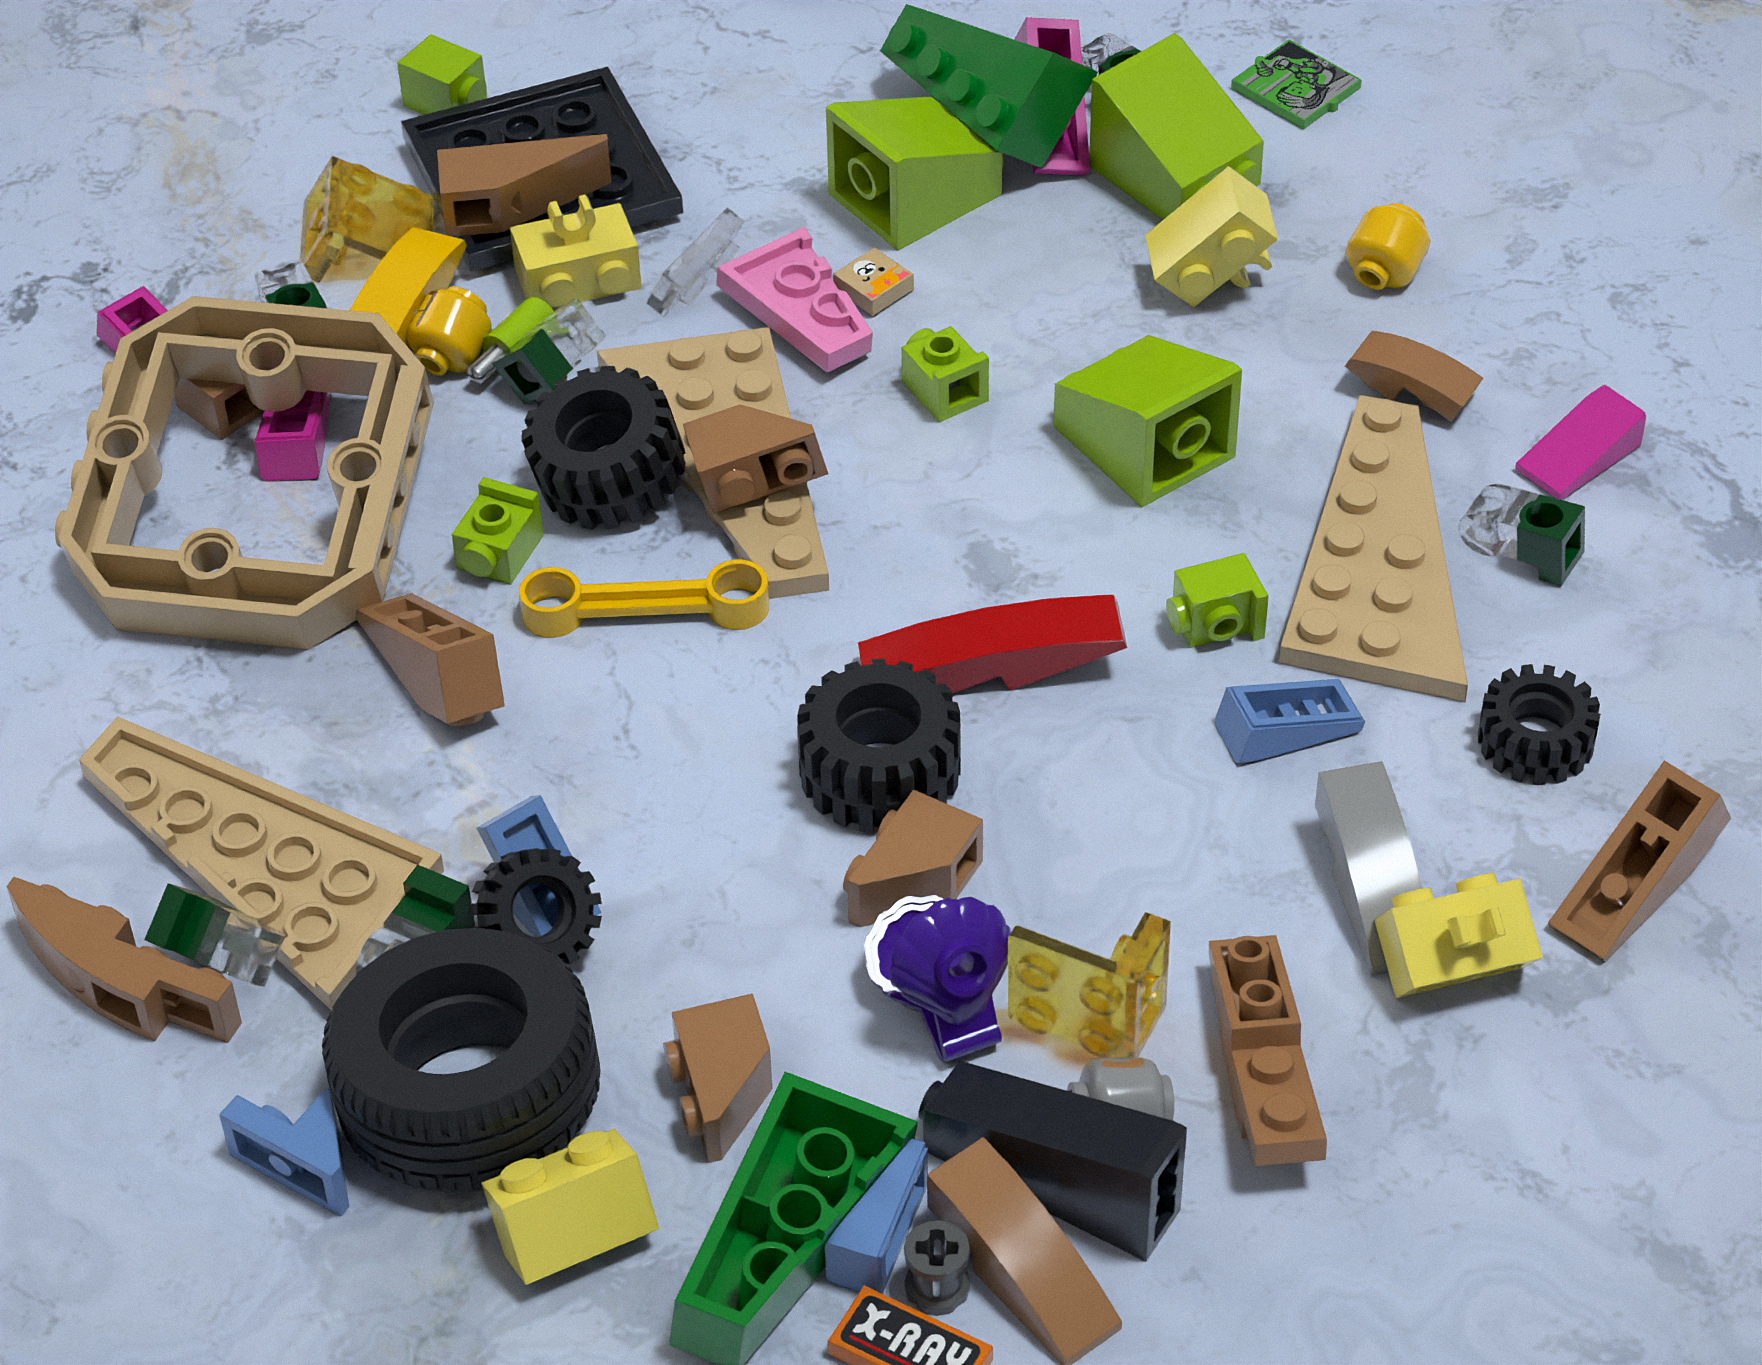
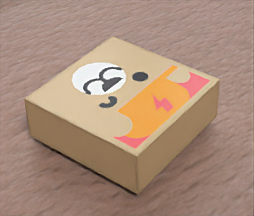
M875 247L833 273V281L837 288L841 291H846L854 304L872 316L914 290V274Z

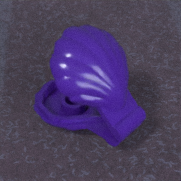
M933 895L923 898L912 896L902 898L891 909L878 915L873 928L866 935L864 943L867 960L866 966L870 980L887 997L921 1013L939 1059L942 1062H948L1002 1041L992 993L1008 966L1013 945V935L1001 911L994 905H987L972 896L960 899H943Z

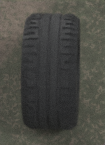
M485 928L447 929L415 937L387 950L363 967L345 987L335 1001L333 1009L326 1020L327 1023L324 1026L322 1055L333 1103L344 1137L350 1143L353 1151L359 1155V1158L365 1163L370 1164V1167L375 1171L414 1188L445 1193L483 1190L482 1182L499 1176L505 1167L516 1161L528 1158L541 1159L563 1150L590 1117L593 1110L592 1106L597 1100V1093L600 1089L601 1069L590 1008L581 981L573 973L570 966L549 949L532 940L506 931ZM496 1044L509 1048L489 1063L468 1071L434 1074L416 1070L435 1055L458 1046Z

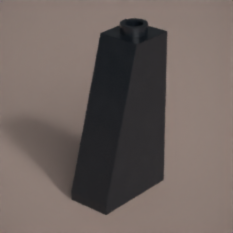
M960 1060L943 1083L935 1081L928 1088L922 1099L918 1116L923 1120V1142H926L928 1154L946 1162L984 1137L1014 1169L1049 1214L1145 1262L1181 1210L1187 1127L1175 1121Z

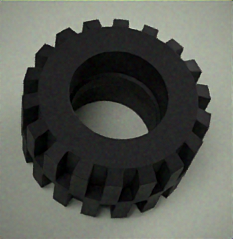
M602 366L600 371L592 373L587 368L577 371L578 376L573 379L567 380L563 377L554 383L555 389L551 393L543 392L535 400L538 409L528 411L524 419L527 429L522 430L521 437L525 448V456L547 506L552 512L558 511L560 518L567 523L572 524L579 520L581 527L587 529H595L598 523H604L606 529L619 528L621 521L630 519L632 523L644 519L643 512L648 509L656 511L665 504L664 494H674L679 486L677 476L684 474L686 466L683 457L686 454L684 444L663 390H659L656 382L648 375L640 378L638 370L628 367L621 372H617L615 366ZM609 444H613V445H611V446H609V447H607V448H604V449L595 451V450H597V449H599V448H601V447H603V446H606V445H609Z
M871 659L872 664L863 666L858 661L845 664L844 672L837 673L832 670L821 677L822 686L812 685L805 694V704H800L797 736L799 776L802 780V789L807 798H813V806L822 815L833 812V822L847 827L852 822L859 824V831L873 833L874 827H880L886 814L891 810L898 811L913 790L947 804V796H954L958 788V775H961V723L958 702H953V692L945 683L936 684V675L926 669L915 672L913 671V664L900 660L897 665L886 664V659ZM875 743L892 744L891 746L886 747L865 746Z

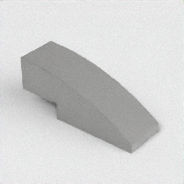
M1383 761L1318 772L1315 808L1334 856L1332 866L1333 878L1370 975L1389 973L1374 920L1389 909L1394 908L1391 900L1392 897L1422 889L1408 833Z

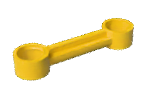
M742 559L728 560L718 564L709 572L706 579L581 584L577 576L569 570L559 567H546L528 574L519 587L522 620L525 627L533 634L546 638L561 637L573 632L582 623L583 618L709 613L711 619L719 626L731 630H743L761 623L768 615L770 608L768 577L765 570L752 561ZM737 589L755 593L748 598L740 600L727 599L721 596L728 591ZM550 597H560L569 600L560 606L551 608L534 605L538 601Z

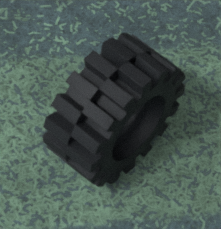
M1533 664L1521 666L1520 676H1517L1512 668L1502 672L1501 682L1494 678L1488 685V691L1484 693L1478 729V743H1482L1481 753L1485 760L1494 757L1493 768L1499 773L1511 767L1513 768L1511 779L1521 783L1525 773L1534 775L1533 785H1545L1546 776L1552 774L1557 784L1567 781L1568 770L1577 776L1583 771L1585 762L1590 763L1600 721V703L1597 696L1590 698L1592 688L1585 681L1575 687L1576 675L1567 670L1559 678L1554 676L1555 666L1544 664L1543 673L1537 674L1534 673ZM1527 717L1543 718L1555 723L1560 729L1536 731L1523 726L1517 720Z
M534 848L510 852L501 856V861L490 863L483 870L487 874L486 878L476 881L472 892L479 895L477 903L469 904V916L477 915L478 926L471 928H485L516 934L549 949L553 954L563 959L566 964H572L580 958L577 952L580 949H589L595 940L589 936L591 928H600L602 916L594 915V905L602 904L600 892L591 893L589 885L595 882V879L590 871L581 872L577 868L581 862L573 856H561L560 850L551 848ZM531 883L547 887L554 894L558 903V918L555 925L549 932L539 937L530 936L520 930L514 921L512 912L513 902L517 893Z

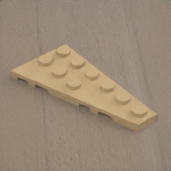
M770 328L739 330L736 332L597 350L599 369L602 366H615L617 372H621L626 367L638 370L640 378L648 375L656 382L658 389L663 390L686 452L683 455L686 462L684 474L678 477L690 493L694 491L705 504V513L714 526H721L734 544L736 556L742 560L752 561L765 570L768 577L769 599L829 591V572L807 482L713 514L683 427L684 423L739 404L791 418Z
M1359 395L1281 642L1279 663L1466 702L1468 682L1419 408L1416 405Z
M118 716L79 759L83 776L208 895L245 913L246 916L242 923L243 928L331 1011L335 1001L345 987L363 967L377 957L395 934L391 912L404 897L403 882L417 865H421L440 874L444 872L442 854Z

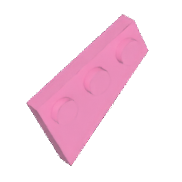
M806 227L717 267L716 285L825 372L828 373L871 352L873 332L848 293L839 290L831 278L832 268L824 256L818 257L814 252L812 237Z

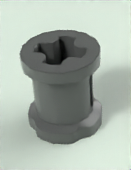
M942 1220L926 1221L914 1227L907 1235L904 1244L905 1261L909 1267L904 1281L906 1297L909 1302L916 1305L924 1314L934 1316L950 1314L957 1306L967 1300L970 1290L969 1276L965 1269L970 1256L968 1237L958 1226ZM937 1239L941 1241V1255H934V1241ZM933 1281H940V1295L937 1297L933 1295Z

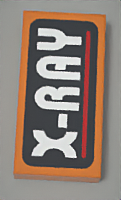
M864 1285L828 1339V1355L849 1365H990L993 1361V1346Z

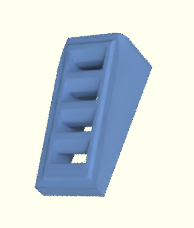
M1340 679L1226 687L1215 717V726L1236 763L1258 761L1362 731L1365 720ZM1323 704L1327 713L1321 714L1317 705Z
M911 1139L830 1236L825 1245L826 1279L830 1283L860 1292L865 1285L883 1294L927 1189L928 1148H926V1142Z

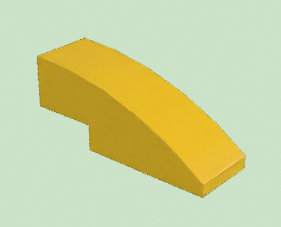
M412 227L379 262L349 311L379 313L411 350L406 336L408 326L424 298L431 291L447 290L467 246L465 241Z

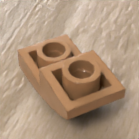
M1373 330L1344 366L1358 376L1366 386L1377 390L1391 401H1393L1403 387L1418 397L1426 407L1437 411L1450 422L1464 407L1484 379L1466 365L1430 346L1409 338Z

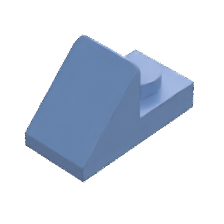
M541 795L530 796L476 828L494 862L501 861V856L510 852L534 848L556 849L561 851V856H572ZM531 883L517 893L513 902L512 912L534 937H539L549 932L555 925L558 918V903L554 894L547 887ZM594 905V915L597 916L602 912L598 905Z
M326 1088L294 1124L275 1107L264 1105L261 1108L239 1095H236L219 1114L230 1156L340 1217L350 1207L339 1128L330 1089Z

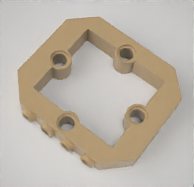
M192 296L122 337L113 362H107L102 375L103 396L98 411L93 410L89 415L86 430L88 444L83 460H77L73 466L71 474L72 495L67 511L62 510L59 513L55 525L56 544L58 547H62L72 572L114 628L122 631L309 650L356 621L358 609L384 601L434 400L425 367L379 313ZM179 378L244 384L251 402L259 409L269 412L284 411L293 407L302 399L306 390L369 396L358 438H352L340 443L332 450L327 459V472L339 510L324 565L243 557L235 537L228 531L219 528H204L192 533L182 542L179 550L129 546L144 495L156 488L162 478V465L157 452Z

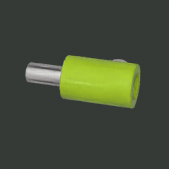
M529 297L516 309L511 310L507 317L483 338L484 354L467 369L469 378L477 384L483 383L496 371L492 363L523 337L541 328L550 337L559 326L558 318L551 306L538 297ZM521 359L517 361V366L522 363Z

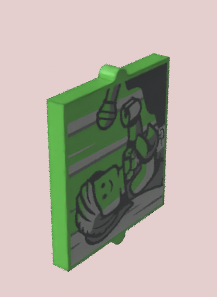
M1289 39L1266 56H1257L1252 66L1231 80V89L1304 130L1327 112H1336L1338 104L1361 88L1362 79Z

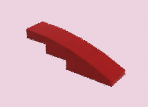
M1113 594L1046 598L985 607L920 622L858 642L861 666L872 664L871 659H886V664L897 665L899 660L913 664V671L928 670L936 675V684L945 683L953 693L999 676L1002 677L1011 691L1128 648L1118 602Z

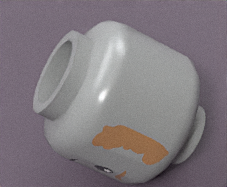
M1142 1057L1093 1058L1084 1066L1079 1082H1070L1068 1084L1067 1091L1173 1121L1174 1091L1171 1079L1167 1075H1160L1156 1064L1149 1059Z

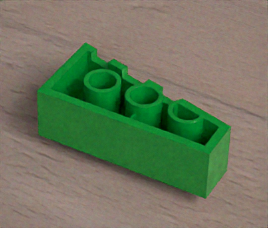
M906 4L880 49L882 54L994 149L1040 168L1045 164L1092 84V79L1098 74V71L1054 52Z
M785 1071L675 1299L669 1346L718 1365H744L826 1267L825 1245L828 1239L911 1139H915L918 1121Z

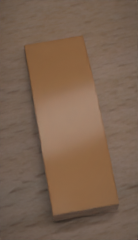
M984 1137L927 1174V1207L939 1220L951 1222L962 1229L968 1237L970 1253L973 1255V1272L1061 1365H1072L1122 1330V1320L1073 1244L1039 1199Z

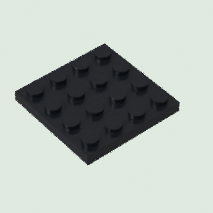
M608 66L401 121L403 139L442 216L443 209L440 195L437 150L607 134L611 183L586 194L593 209L620 203L630 228L683 213V200L680 191ZM579 198L559 206L562 216L576 213L579 210ZM548 212L522 224L549 219ZM510 229L499 233L455 237L463 239L467 245L462 256L470 272L514 260Z

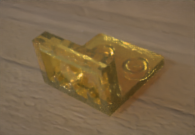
M331 156L304 200L299 275L320 283L331 264L339 265L342 262L348 247L382 260L394 244L412 227L433 232V197L415 186L402 184L372 172L363 165L352 164Z
M1145 912L1132 936L1121 935L1115 945L1111 959L1024 927L1015 926L1008 937V1017L1013 1021L1019 1022L1031 1032L1058 1037L1083 1047L1086 1051L1097 1057H1139L1166 1008L1171 921Z

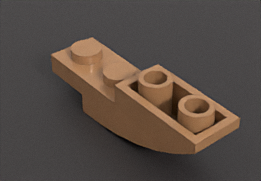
M13 877L8 883L7 890L19 928L33 953L47 971L66 990L98 1014L152 1041H156L169 1021L229 1043L241 1026L242 1020L232 981L227 980L219 972L210 968L196 969L169 959L164 953L150 946L137 947L129 918H126L112 907L106 905L93 906L71 898L60 889L48 884L39 886L17 877Z
M1241 936L1235 939L1209 941V959L1215 1003L1233 1103L1242 1139H1248L1254 1165L1266 1166L1326 1160L1327 1137L1300 1045L1301 1020L1277 936Z

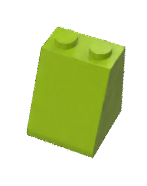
M1171 34L1092 79L1090 167L1162 220L1228 166L1255 186L1261 184L1264 140L1186 42L1177 34Z
M933 97L834 102L826 106L829 195L897 251L1002 195V152L994 149Z
M1147 335L1126 347L1115 350L1111 355L1080 371L1070 373L1064 379L1056 382L1054 389V428L1137 504L1144 507L1236 457L1242 369L1234 362Z

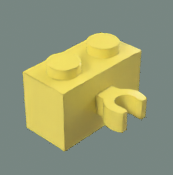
M1229 166L1145 235L1154 280L1193 308L1229 279L1236 286L1247 288L1250 285L1248 271L1245 268L1246 265L1258 264L1267 271L1271 269L1272 264L1267 248L1278 240L1267 194Z
M581 195L579 196V210L576 213L562 216L557 201L549 203L547 209L549 219L510 227L515 272L526 299L538 297L554 309L642 289L638 244L620 203L593 209L588 197Z
M1488 873L1455 883L1458 892L1455 894L1434 898L1431 888H1423L1392 897L1391 900L1394 908L1389 909L1374 921L1395 998L1523 969L1542 959V952L1521 878L1498 883L1495 873Z
M615 1128L606 1132L592 1131L574 1138L568 1144V1147L541 1159L528 1158L516 1161L505 1167L499 1176L482 1182L504 1256L525 1285L659 1229L638 1155Z

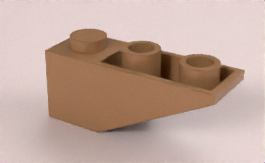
M607 134L437 150L446 235L451 237L507 231L510 227L520 225L546 213L550 202L557 201L558 206H562L579 198L581 195H586L611 183Z

